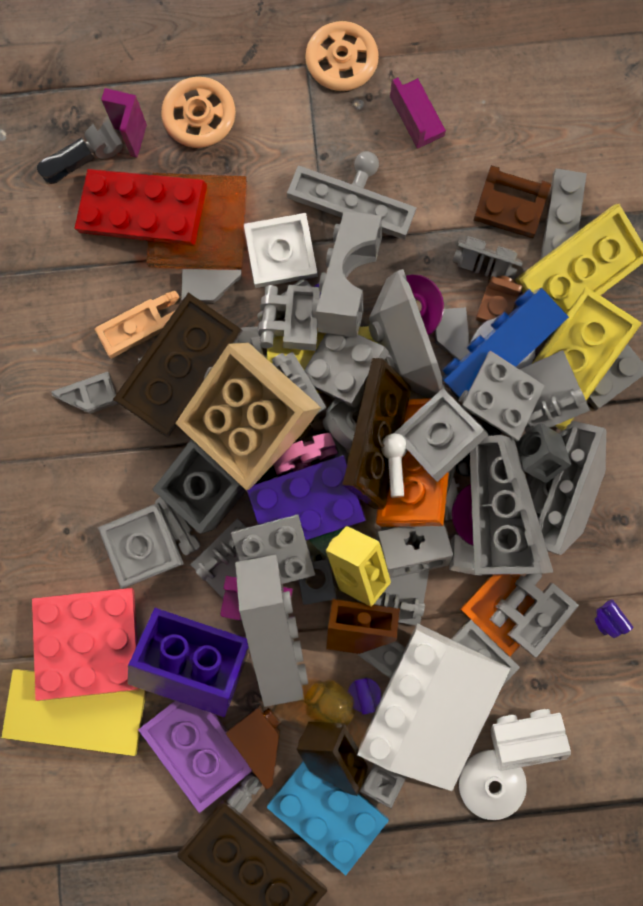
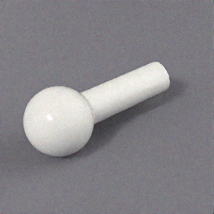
M393 433L387 435L382 440L384 448H381V451L388 458L391 498L404 497L402 457L405 456L407 448L404 437Z

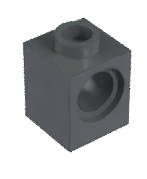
M542 423L537 424L520 437L519 441H515L523 470L545 483L571 466L562 435Z

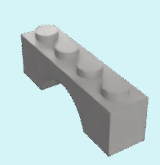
M344 211L341 223L335 224L333 232L334 248L328 249L326 257L327 273L322 272L320 276V298H315L312 305V318H317L318 332L357 337L364 312L363 290L352 285L346 278L355 268L366 263L376 262L382 240V216Z

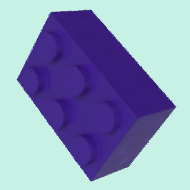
M344 455L253 485L247 492L258 525L299 515L305 540L307 541L343 529L346 526L349 527L366 521L359 497L342 485L347 467Z
M154 608L128 664V685L225 717L247 660L249 651L247 638Z

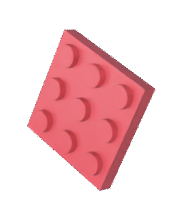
M133 588L32 599L35 701L140 690V688L128 685V664L137 647L135 595Z

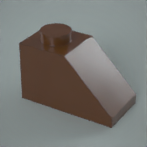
M332 599L326 649L361 654L396 642L400 608L379 605L370 607L364 603Z
M260 704L230 727L225 734L267 790L274 781L280 730L277 726L281 722L270 707L264 710Z

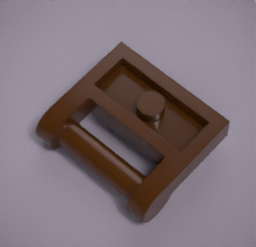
M491 165L473 220L534 238L551 183L543 180L541 183L499 171L500 167ZM496 183L536 195L535 202L493 190Z

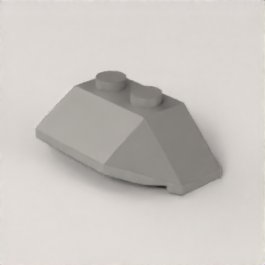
M402 269L386 278L369 317V331L372 339L378 344L385 346L389 351L385 361L411 387V390L426 398H433L442 388L445 391L446 388L442 382V375L417 303Z
M573 421L566 426L565 430L558 433L562 435L571 466L547 483L530 474L526 477L547 551L560 556L583 534L606 471L607 430Z

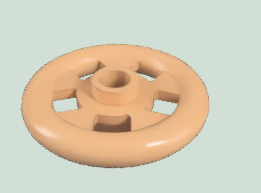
M337 21L322 26L312 35L307 44L305 59L311 76L320 85L335 91H350L364 85L373 76L378 65L379 53L374 38L366 29L352 22ZM345 34L357 39L354 45L343 40ZM327 38H330L334 43L326 50L321 44ZM340 51H344L347 53V55L345 57H340L337 55V53ZM357 52L366 53V63L356 62ZM326 58L332 68L323 71L319 62ZM352 69V77L340 78L339 71Z
M207 77L187 78L175 84L166 94L161 110L162 122L168 134L178 143L192 148L209 147L220 142L230 132L235 120V103L229 91L218 81ZM197 90L199 96H194L186 101L184 94ZM212 94L216 95L221 101L215 107L207 100ZM183 108L184 119L175 120L174 109ZM197 111L204 112L202 116H194V113ZM214 116H217L222 120L214 129L209 124ZM188 126L201 128L199 135L186 133Z

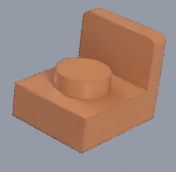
M492 276L486 285L475 320L484 323L500 316L503 312L509 315L513 311L515 301L521 292L522 286L515 284V280L510 277Z

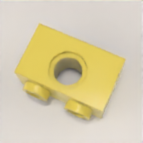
M348 526L330 541L326 553L339 590L372 607L391 583L380 542Z

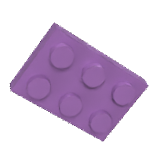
M174 701L138 729L199 813L252 772V769L225 734L227 732L226 728L213 713Z

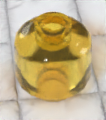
M328 679L323 682H315L304 697L306 715L314 722L345 723L348 726L355 715V711L352 710L354 706L353 695L334 680Z

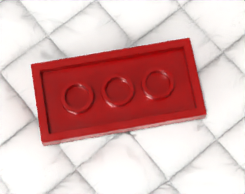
M87 169L74 229L83 234L195 246L207 184L201 179Z

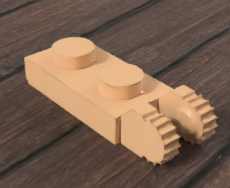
M172 291L154 300L149 299L97 326L95 331L108 356L112 359L158 335L174 313L171 312L161 318L158 310L175 304L180 298L177 292Z

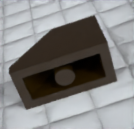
M308 722L303 735L298 741L296 750L309 772L350 795L358 796L368 766L363 757L357 755L359 749L345 723Z

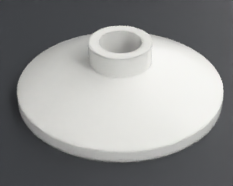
M484 750L470 757L459 776V792L463 802L472 813L483 819L500 820L512 815L521 806L526 795L527 784L523 769L520 767L500 771L495 750ZM492 781L500 783V790L496 793L489 791V784Z

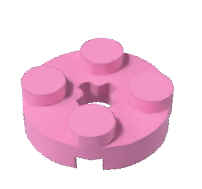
M324 433L313 436L314 443L313 441L304 443L299 441L292 444L273 464L277 476L292 470L295 472L312 466L310 461L318 458L321 461L337 455L338 452L332 434Z

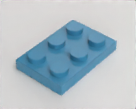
M303 761L267 804V808L345 876L389 821L386 815L360 793H358V796L346 793L309 772Z

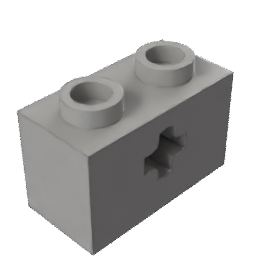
M444 524L443 526L383 527L376 536V540L380 542L390 578L445 567L449 565L453 557Z

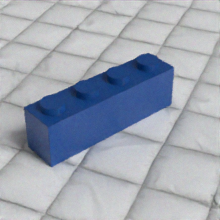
M543 288L536 289L534 292L530 289L526 290L515 301L518 306L509 315L503 312L491 323L490 326L493 330L485 338L480 334L466 347L469 353L464 358L459 360L456 357L444 367L442 371L445 375L442 377V382L458 399H460L465 390H470L489 351H492L516 367L569 318Z

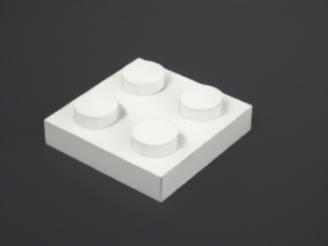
M306 213L244 224L255 288L298 281L303 278L318 277Z

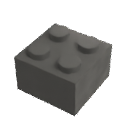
M192 439L152 489L200 534L215 530L247 491Z

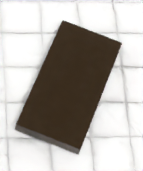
M188 292L113 400L169 438L177 426L175 424L203 383L208 368L215 365L227 345L234 344L243 330Z
M372 358L342 484L373 509L382 510L386 506L390 488L388 458L381 451V448H384L382 440L387 435L396 432L404 424L411 393V387L383 358Z
M224 799L178 852L177 857L234 906H316L327 892V887Z

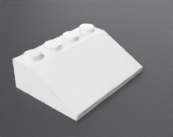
M417 623L360 743L357 755L391 772L452 791L506 680L510 668Z

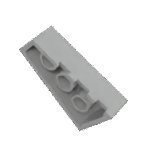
M504 435L487 436L470 452L475 575L553 573L515 440Z
M277 555L235 562L239 611L263 705L267 707L304 700L302 685L308 684L305 664H298V662L304 661L300 641L294 642L293 639L298 638V630L295 616L289 617L288 614L293 613L290 592H284Z

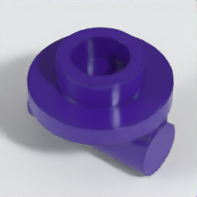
M614 600L607 601L596 610L597 617L595 618V623L602 634H608L612 638H616L621 634H627L633 629L632 624Z
M367 677L354 680L348 689V701L355 710L362 712V715L375 712V708L381 700V691L375 681Z

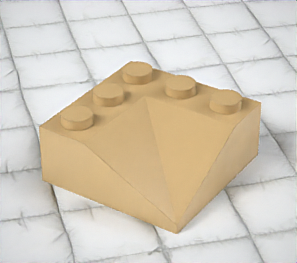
M234 343L227 345L175 424L245 490H249L302 435L321 407L250 343Z

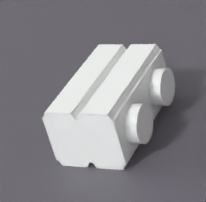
M542 709L531 712V718L518 720L517 715L498 718L497 724H493L490 731L499 770L503 771L566 760L571 755V750L561 714H551L549 709Z

